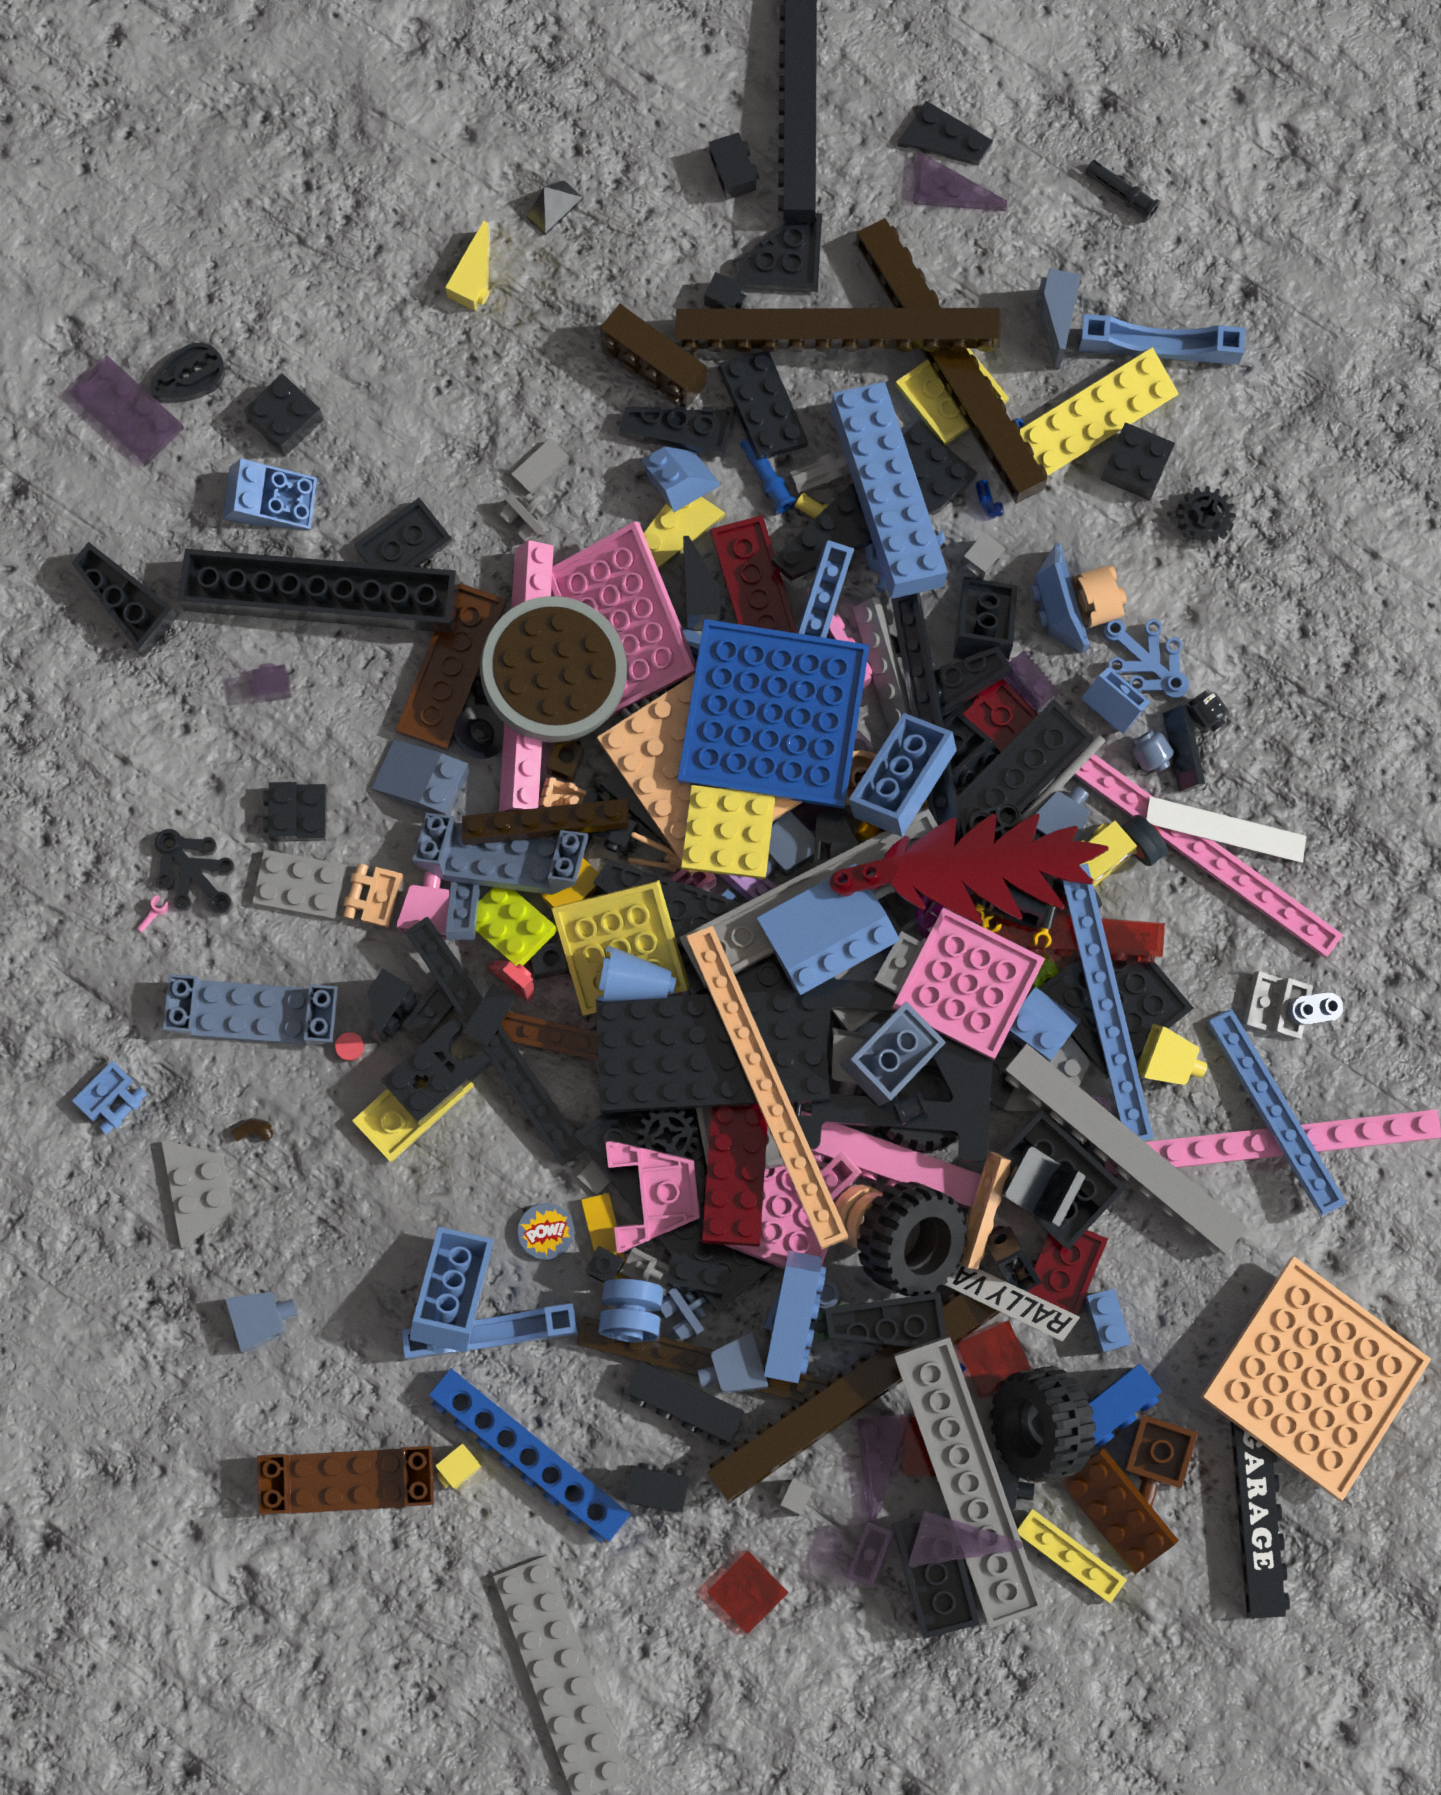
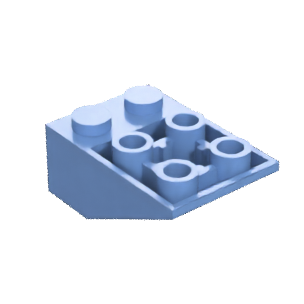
M240 458L229 467L223 518L249 525L310 530L317 478Z

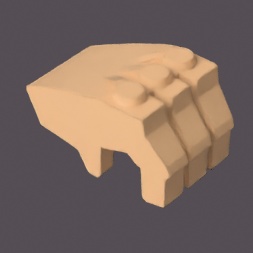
M552 777L546 778L545 788L542 790V798H540L538 806L542 808L580 804L583 802L587 792L576 787L573 783L560 782Z

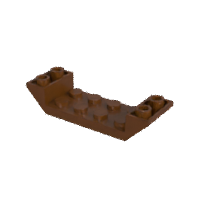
M432 1446L293 1455H257L259 1515L434 1505Z

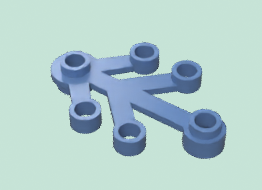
M1116 619L1105 623L1102 631L1105 640L1110 643L1120 642L1139 660L1124 661L1122 658L1114 657L1110 660L1108 667L1114 670L1112 664L1115 662L1119 663L1121 669L1114 670L1118 675L1122 673L1153 672L1159 679L1144 680L1143 677L1138 675L1130 679L1129 684L1131 686L1133 681L1141 683L1142 687L1136 689L1140 693L1142 691H1163L1170 698H1180L1187 693L1189 681L1180 672L1179 653L1182 649L1180 639L1173 637L1165 644V651L1169 654V671L1160 664L1159 634L1162 630L1160 621L1151 619L1145 626V633L1148 636V652L1125 632V625L1122 621ZM1112 625H1116L1119 627L1120 631L1118 633H1113L1110 630V627ZM1149 626H1157L1158 631L1151 632L1149 630ZM1169 644H1177L1178 650H1171ZM1171 681H1179L1180 687L1174 688L1171 685Z

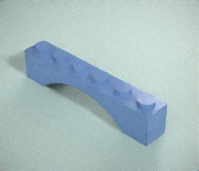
M1084 314L1080 325L1078 351L1137 356L1153 347L1158 358L1239 365L1244 354L1245 327L1217 325L1198 329H1159L1131 324L1112 316Z
M571 1303L544 1307L516 1314L475 1320L467 1351L578 1335L574 1305ZM411 1328L401 1329L404 1355L407 1360L462 1352L410 1340Z

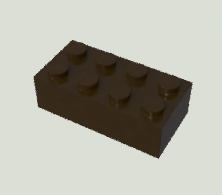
M619 303L601 325L600 337L603 353L612 360L618 359L622 362L624 368L632 375H640L651 389L655 391L659 389L665 393L666 398L675 406L681 405L687 409L706 386L705 364Z

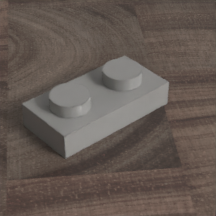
M902 931L898 936L900 941L893 945L874 980V983L899 995L925 944Z

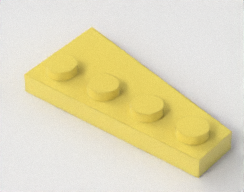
M703 497L696 499L676 512H673L666 503L644 532L658 571L670 559L683 551V536L689 535L693 542L696 538H700L712 525L721 521L726 513Z

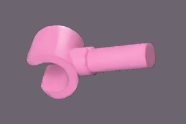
M159 895L152 898V909L137 929L143 932L157 915L162 916L167 913L168 902L162 908L155 907L160 901Z

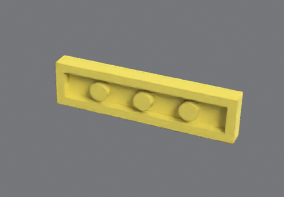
M1034 1509L1030 1510L1017 1529L1022 1539L1109 1604L1127 1581L1126 1578Z

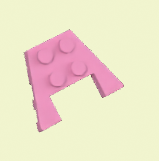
M606 1141L608 1168L638 1165L644 1219L643 1224L614 1227L617 1253H622L629 1248L700 1218L695 1161L693 1159L615 1141Z

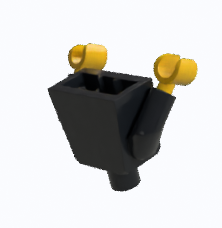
M1006 880L1004 882L1022 914L1021 920L1003 912L982 897H977L976 902L978 904L976 909L981 916L982 922L984 919L983 911L986 907L988 908L986 913L1025 927L1038 930L1040 926V932L1035 933L1032 937L1033 946L1037 945L1040 935L1045 938L1044 948L1051 944V936L1048 934V931L1052 929L1057 910L1056 907L1026 894Z

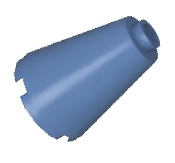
M606 947V951L611 952L610 958H604L599 990L604 991V997L598 996L597 1001L667 998L668 994L674 993L676 978L671 977L672 971L615 947Z

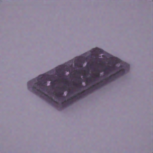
M108 355L69 391L71 397L146 466L185 429L181 422Z

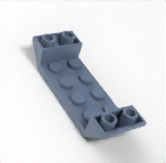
M426 813L413 856V863L445 881L553 895L576 885L588 840V833L560 830L558 841L530 838L464 845L462 842V828L456 827L453 816Z
M169 974L163 1030L200 1038L295 1045L333 1043L338 987L309 984V988L218 982L200 980L197 976Z

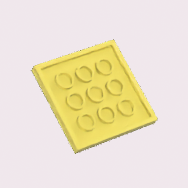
M659 880L552 908L583 1016L596 1013V999L598 996L604 997V991L599 990L604 958H610L611 952L606 951L607 946L615 947L672 971L671 977L676 978L673 994L690 989Z

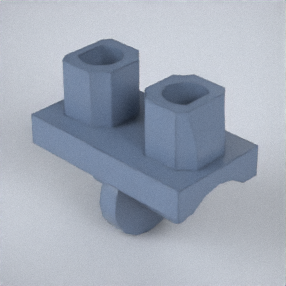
M674 1287L668 1291L667 1297L663 1299L662 1309L659 1312L664 1319H667L676 1312L679 1313L683 1321L672 1328L679 1341L688 1339L693 1335L696 1338L703 1333L704 1328L693 1314V1311L696 1312L700 1319L704 1318L707 1313L702 1305L707 1302V1299L703 1296L697 1300L691 1291L685 1295L690 1304L688 1306Z

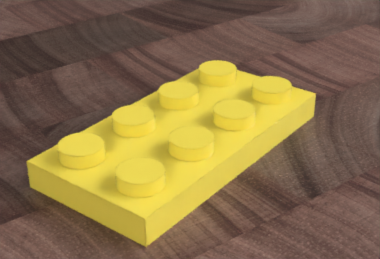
M419 1080L417 1082L418 1086L415 1089L417 1090L421 1087L425 1090L428 1087L426 1082L429 1080ZM472 1082L469 1083L461 1093L421 1127L388 1089L352 1121L392 1163L474 1087V1084Z

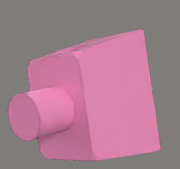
M425 872L423 886L410 885L397 922L399 933H404L428 916L443 939H446L450 891L440 889V877L431 872Z

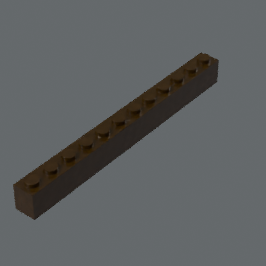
M886 218L857 231L856 246L895 308H941L936 292L928 288L923 271L915 267L912 262L911 252L907 247L902 246L896 228L893 225L890 226ZM920 349L925 358L929 360L930 366L941 380L944 389L949 397H951L952 402L957 410H959L960 415L968 425L1015 504L1043 491L1048 478L1044 466L1038 464L1033 457L1034 452L1031 445L1027 441H1023L1016 421L1010 420L1003 400L997 398L992 391L993 386L990 379L982 375L977 358L973 354L970 355L967 349L962 352H955L950 349L928 352Z
M1000 308L676 309L675 342L687 352H696L698 349H708L712 352H722L724 349H735L739 352H749L751 349H762L765 352H775L778 349H788L792 352H802L804 349H815L819 352H828L831 349H842L846 352H855L858 349H869L873 352H882L885 349H896L900 352H909L912 349H923L928 352H935L939 349H950L955 352H962L966 349H978L979 351L989 352L1000 348L1001 337Z
M955 1292L944 1300L946 1305L942 1307L946 1336H950L954 1346L1001 1312L963 1293L959 1295L958 1292ZM879 1345L874 1349L875 1355L868 1360L865 1357L857 1360L851 1365L852 1371L845 1376L841 1373L834 1376L827 1382L828 1388L822 1392H819L817 1389L804 1398L806 1403L798 1409L792 1406L780 1415L782 1420L775 1425L768 1423L756 1432L758 1437L750 1442L745 1439L733 1448L735 1453L725 1459L721 1456L709 1465L710 1470L707 1472V1476L728 1505L903 1382L894 1354L909 1348Z

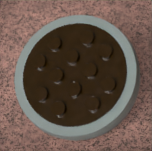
M546 596L525 601L513 607L499 619L484 643L480 661V675L484 694L489 705L508 727L530 739L543 742H566L593 732L612 715L624 693L627 678V661L619 635L601 613L575 599Z

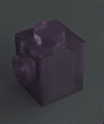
M273 663L260 665L259 669H252L253 679H249L251 695H256L259 703L292 698L289 673L285 664L275 666Z

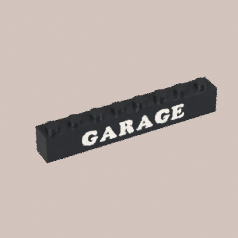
M1230 1421L1246 1617L1250 1619L1286 1617V1610H1290V1598L1288 1592L1284 1593L1283 1581H1287V1566L1281 1560V1551L1285 1550V1540L1283 1533H1279L1278 1522L1282 1521L1281 1504L1276 1503V1492L1280 1490L1278 1475H1274L1273 1463L1277 1462V1455Z

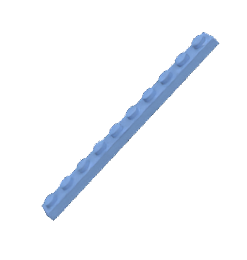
M1088 863L1080 864L1079 866L1091 878ZM1062 880L1119 1121L1143 1141L1153 1139L1154 1136L1093 884L1071 883Z

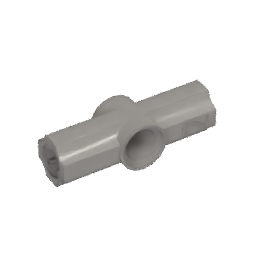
M844 452L825 454L818 458L815 463L790 472L792 485L798 496L803 492L807 493L823 486L827 488L837 486L851 476Z

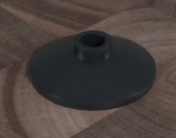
M484 704L472 705L464 709L455 721V740L460 749L467 755L478 759L491 758L503 749L504 722L495 714L491 706ZM476 729L483 732V738L476 737Z

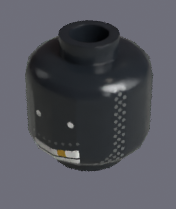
M1205 690L1188 702L1191 719L1200 731L1210 728L1214 732L1226 723L1223 718L1227 716L1228 708L1217 693H1208Z

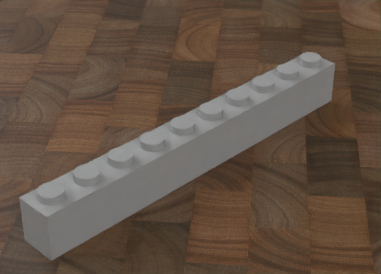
M1025 1044L1004 1068L1003 1072L1007 1075L1005 1080L1016 1089L1021 1086L1029 1093L1027 1098L1039 1108L1041 1105L1045 1106L1051 1111L1048 1116L1060 1126L1064 1123L1073 1130L1070 1134L1082 1144L1087 1141L1095 1149L1092 1152L1095 1156L1105 1163L1107 1160L1112 1162L1116 1166L1114 1171L1124 1180L1128 1181L1131 1178L1139 1185L1136 1189L1147 1199L1150 1200L1151 1197H1154L1161 1204L1158 1208L1170 1218L1174 1215L1183 1222L1180 1226L1190 1235L1194 1236L1197 1233L1205 1240L1203 1246L1215 1255L1218 1252L1227 1254L1246 1231L1247 1227L1031 1046Z

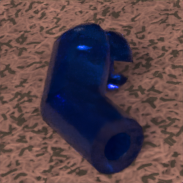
M987 480L978 481L975 485L978 499L987 516L993 519L996 516H1003V504L1001 502L993 503L989 482Z

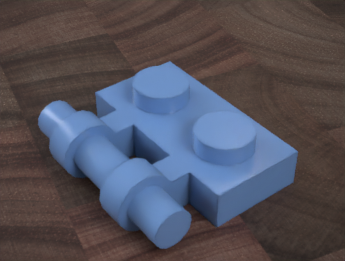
M112 1060L72 1101L92 1121H95L101 1114L106 1117L107 1120L99 1128L108 1134L114 1127L118 1128L123 1123L121 1120L132 1109L136 1110L141 1105L140 1101L147 1093L139 1087L133 1094H130L126 1089L134 1080ZM121 1096L125 1102L113 1113L108 1107Z

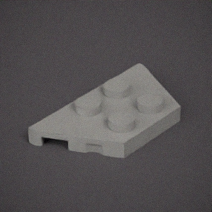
M1069 1036L1050 1062L1078 1087L1091 1064L1071 1036ZM1021 1086L1018 1089L1014 1088L1003 1109L1004 1112L1039 1113L1041 1110L1051 1113L1043 1105L1040 1108L1034 1105L1027 1098L1029 1093Z
M164 1140L161 1142L180 1246L184 1249L189 1247L190 1243L203 1233H207L217 1222L230 1215L234 1211L223 1155Z

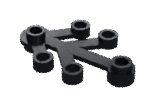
M165 829L159 832L155 838V847L162 855L160 874L156 878L158 887L161 890L168 891L174 886V879L170 875L174 857L180 864L178 891L174 898L175 907L180 911L190 909L192 901L189 897V889L192 878L210 899L209 906L211 910L220 916L228 914L233 907L232 899L227 893L218 892L200 870L219 871L222 875L228 876L235 870L233 861L227 857L220 860L189 858L183 851L201 850L205 855H212L217 850V843L211 837L203 839L182 838L173 829ZM168 839L174 840V844L170 848L165 847V842ZM212 842L213 847L210 850H205L204 844ZM225 862L231 864L230 869L227 871L221 870V866ZM164 877L170 878V882L166 886L160 884ZM187 898L188 902L185 906L181 907L178 905L179 899ZM224 900L227 902L224 909L217 908L219 901Z

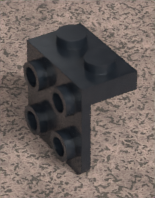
M1027 1146L1007 1181L1002 1194L1006 1199L1038 1219L1060 1227L1086 1176L1077 1170L1059 1164L1036 1148Z

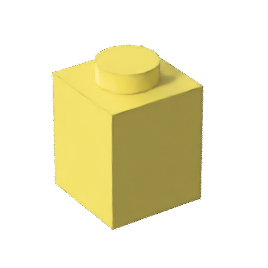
M462 1443L436 1465L439 1470L436 1476L446 1488L451 1485L453 1489H457L480 1470L482 1466Z

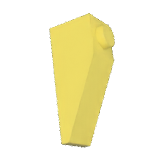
M486 221L482 222L445 287L447 298L475 312L480 304H485L490 293L488 290L490 231Z

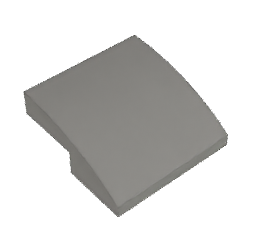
M1261 971L1254 972L1242 1026L1292 1039H1302L1305 1025H1297L1290 1020L1288 1005L1294 998L1311 995L1313 986L1291 978L1282 979ZM1304 1005L1303 1012L1307 1015L1308 1010Z

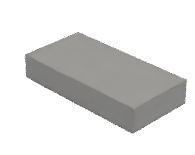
M549 438L511 474L512 478L532 495L569 460V456Z

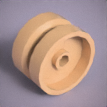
M859 1184L848 1188L840 1195L835 1203V1207L848 1234V1239L841 1241L843 1244L857 1249V1239H860L859 1226L863 1224L865 1219L863 1215L866 1209L870 1210L873 1204L871 1202L877 1196L881 1197L883 1195L882 1192L870 1186Z

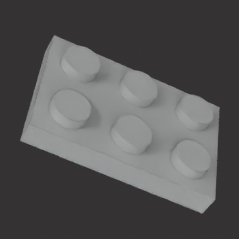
M264 850L252 903L255 906L335 920L347 866Z

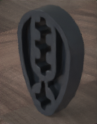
M192 343L183 347L167 359L154 376L150 384L154 398L160 402L178 403L198 399L214 392L220 387L225 377L223 359L214 347L206 343ZM208 358L215 362L214 367L211 368L207 365L206 360ZM199 364L200 367H203L204 372L199 374L195 371L194 366ZM184 371L191 374L192 378L187 381L186 378H183ZM164 384L168 386V392L163 393L159 391V385Z

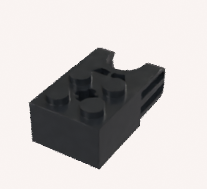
M452 1019L381 1079L384 1086L420 1127L491 1065L492 1057L486 1052H479L472 1058L462 1061L455 1059L451 1055V1046L462 1033V1023L458 1019ZM419 1080H429L426 1082L428 1087L425 1090L421 1087L417 1090L415 1089L418 1086L417 1082Z

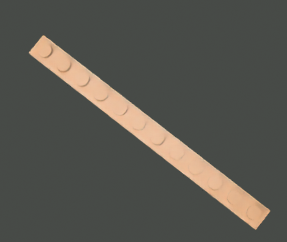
M713 925L687 935L689 946L821 1250L848 1239L846 1229Z

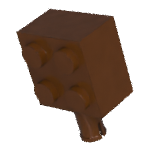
M1142 1414L1137 1418L1122 1471L1140 1477L1139 1480H1142L1139 1492L1152 1507L1158 1486L1164 1485L1176 1490L1182 1489L1198 1432Z

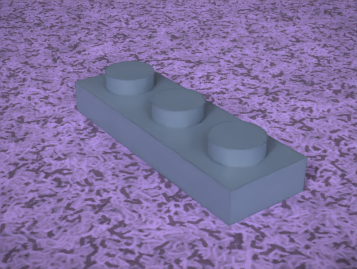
M451 881L446 923L447 940H475L481 885Z

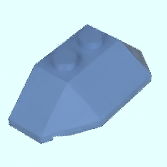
M1057 543L1038 571L1031 586V594L1034 602H1039L1041 611H1038V618L1041 627H1046L1049 636L1082 654L1087 652L1090 644L1061 543Z

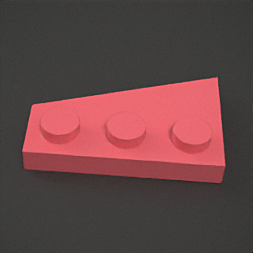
M494 959L487 968L527 1003L536 996L533 987L534 983L532 982L533 979L530 977L532 974L521 964L515 966L510 961Z

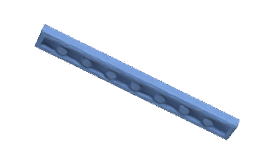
M1230 1009L1208 1020L1206 1025L1320 1218L1344 1206L1347 1203L1233 1010Z

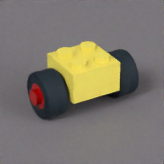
M1135 815L1121 827L1116 821L1112 822L1109 826L1106 823L1099 826L1093 832L1094 835L1089 839V842L1107 845L1109 850L1085 863H1088L1093 887H1095L1126 862L1132 854L1141 863L1150 867L1166 855L1168 848L1159 830L1141 815ZM1056 878L1053 882L1055 891L1064 907L1069 910L1062 880ZM1094 889L1098 903V908H1100L1102 906V901L1098 893Z

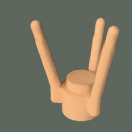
M635 832L631 833V836L640 842L667 853L664 860L669 863L631 857L628 858L629 863L667 869L674 873L677 869L682 870V862L669 848Z

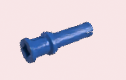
M745 438L741 441L740 446L763 482L764 494L769 495L775 505L774 511L776 514L787 512L795 506L797 502L795 497L790 496L785 487V480L776 475L767 458L757 461L750 443Z

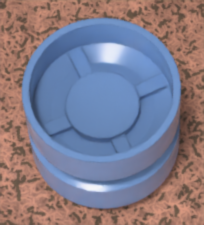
M612 1279L603 1283L602 1304L613 1309L601 1311L599 1334L624 1342H649L657 1340L659 1338L661 1318L649 1312L662 1309L663 1287L651 1282L634 1279Z

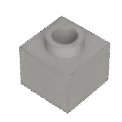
M792 1479L790 1484L784 1482L777 1497L782 1500L780 1506L801 1516L814 1488L795 1479Z

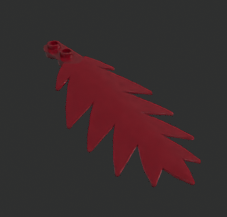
M991 814L962 837L954 847L957 819L951 818L932 829L911 845L907 851L909 838L904 836L887 851L885 859L836 871L830 878V887L837 895L847 897L854 892L866 889L875 890L882 885L891 883L892 887L901 897L921 910L925 909V905L916 890L953 913L980 924L982 919L964 886L965 884L978 896L1003 912L1021 920L1022 914L1004 880L1039 901L1063 910V903L1041 873L1071 883L1091 885L1093 880L1079 865L1095 859L1108 851L1109 847L1091 842L1073 841L1078 830L1077 826L1056 830L1033 841L1040 819L1039 814H1034L1020 822L995 843L997 817L995 814Z

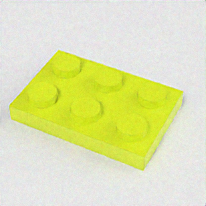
M493 887L479 901L476 932L515 966L518 964L523 966L558 931L552 922L515 890Z

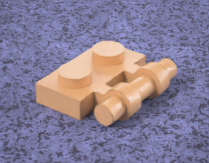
M358 864L356 872L352 873L350 882L352 886L349 897H345L343 904L345 906L343 917L353 920L356 910H362V922L389 929L404 876L402 873L376 867L373 877L366 876L368 866ZM363 886L370 887L366 901L360 900Z

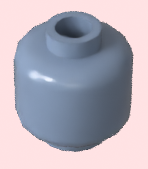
M1151 730L1134 741L1135 746L1132 749V753L1144 771L1155 770L1156 773H1159L1170 765L1168 760L1173 755V749L1162 733H1153Z

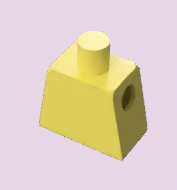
M1153 1023L1137 1064V1070L1140 1076L1148 1079L1186 1085L1190 1075L1198 1078L1204 1076L1207 1070V1063L1196 1059L1199 1047L1168 1028Z

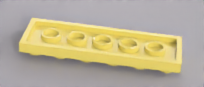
M1152 347L1019 428L1020 436L1024 442L1027 441L1031 445L1034 452L1033 457L1038 464L1044 466L1048 476L1122 430L1125 422L1132 424L1179 393Z

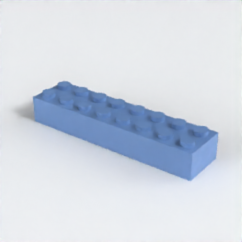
M881 382L834 392L830 404V412L891 599L944 587L948 571L886 383Z

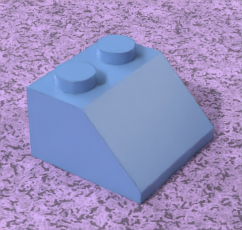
M662 447L641 460L649 482L673 512L678 511L720 486L716 477L693 451Z
M1035 987L1023 1002L1007 1036L1022 1047L1028 1044L1047 1061L1051 1062L1081 1020Z

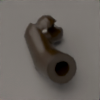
M250 1118L230 1130L237 1142L250 1134L259 1136L262 1141H268L274 1135V1131L271 1129L272 1125L268 1121Z

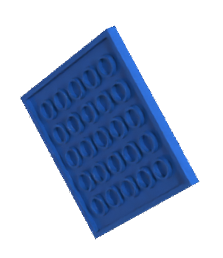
M704 619L678 783L775 796V798L844 809L870 645Z

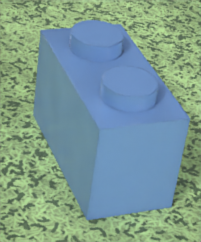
M1110 667L1095 679L1081 698L1087 703L1089 709L1099 713L1113 729L1119 730L1122 734L1136 722L1151 703Z
M1115 1289L1086 1296L1083 1301L1099 1354L1129 1346L1131 1342Z

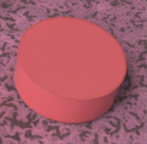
M344 1033L336 1041V1052L345 1061H355L364 1052V1042L356 1033Z

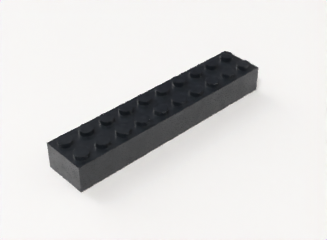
M185 549L177 601L184 611L454 633L460 579L456 570Z

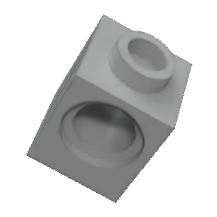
M984 532L964 555L962 565L965 566L964 570L974 578L979 577L981 580H984L1003 558L1006 548Z

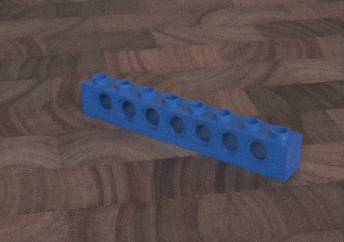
M452 1368L429 1394L434 1399L431 1403L433 1407L443 1415L447 1411L454 1415L456 1419L453 1423L465 1433L470 1429L479 1436L475 1440L487 1451H490L492 1447L501 1454L498 1460L509 1469L516 1466L524 1472L521 1478L533 1488L536 1484L540 1485L546 1490L543 1496L555 1506L560 1502L567 1507L568 1511L565 1514L578 1525L583 1520L591 1527L588 1533L600 1543L604 1539L610 1542L631 1516L622 1506ZM459 1395H466L469 1399V1406L463 1411H458L454 1407V1400ZM481 1413H488L492 1419L491 1425L486 1429H479L476 1425V1418ZM504 1431H510L514 1436V1441L509 1447H501L498 1442L499 1435ZM526 1449H532L536 1453V1461L530 1466L523 1465L520 1459L522 1452ZM549 1467H554L559 1472V1478L553 1484H547L543 1480V1472ZM575 1485L581 1489L582 1495L577 1502H569L566 1499L565 1492L568 1487ZM593 1504H600L604 1508V1515L598 1521H593L588 1517V1509Z

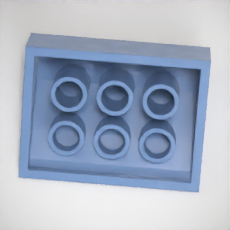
M854 863V864L848 866L847 868L853 867V866H857V865H856V863ZM830 876L756 917L793 989L798 994H804L900 941L887 914L872 890L866 889L854 892L847 897H841L832 891Z

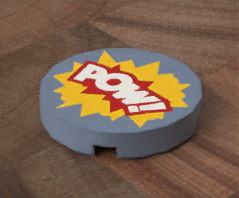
M542 1203L532 1206L523 1214L518 1224L517 1235L522 1248L529 1255L538 1260L549 1261L561 1257L569 1249L574 1239V1226L571 1217L563 1208L555 1204Z

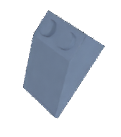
M1049 268L1047 278H1041L1036 303L1040 304L1039 317L1055 369H1060L1081 275Z
M394 739L371 789L424 812L450 816L470 771L468 764L458 759Z
M906 1001L874 1030L840 1066L878 1106H881L891 1101L946 1042Z

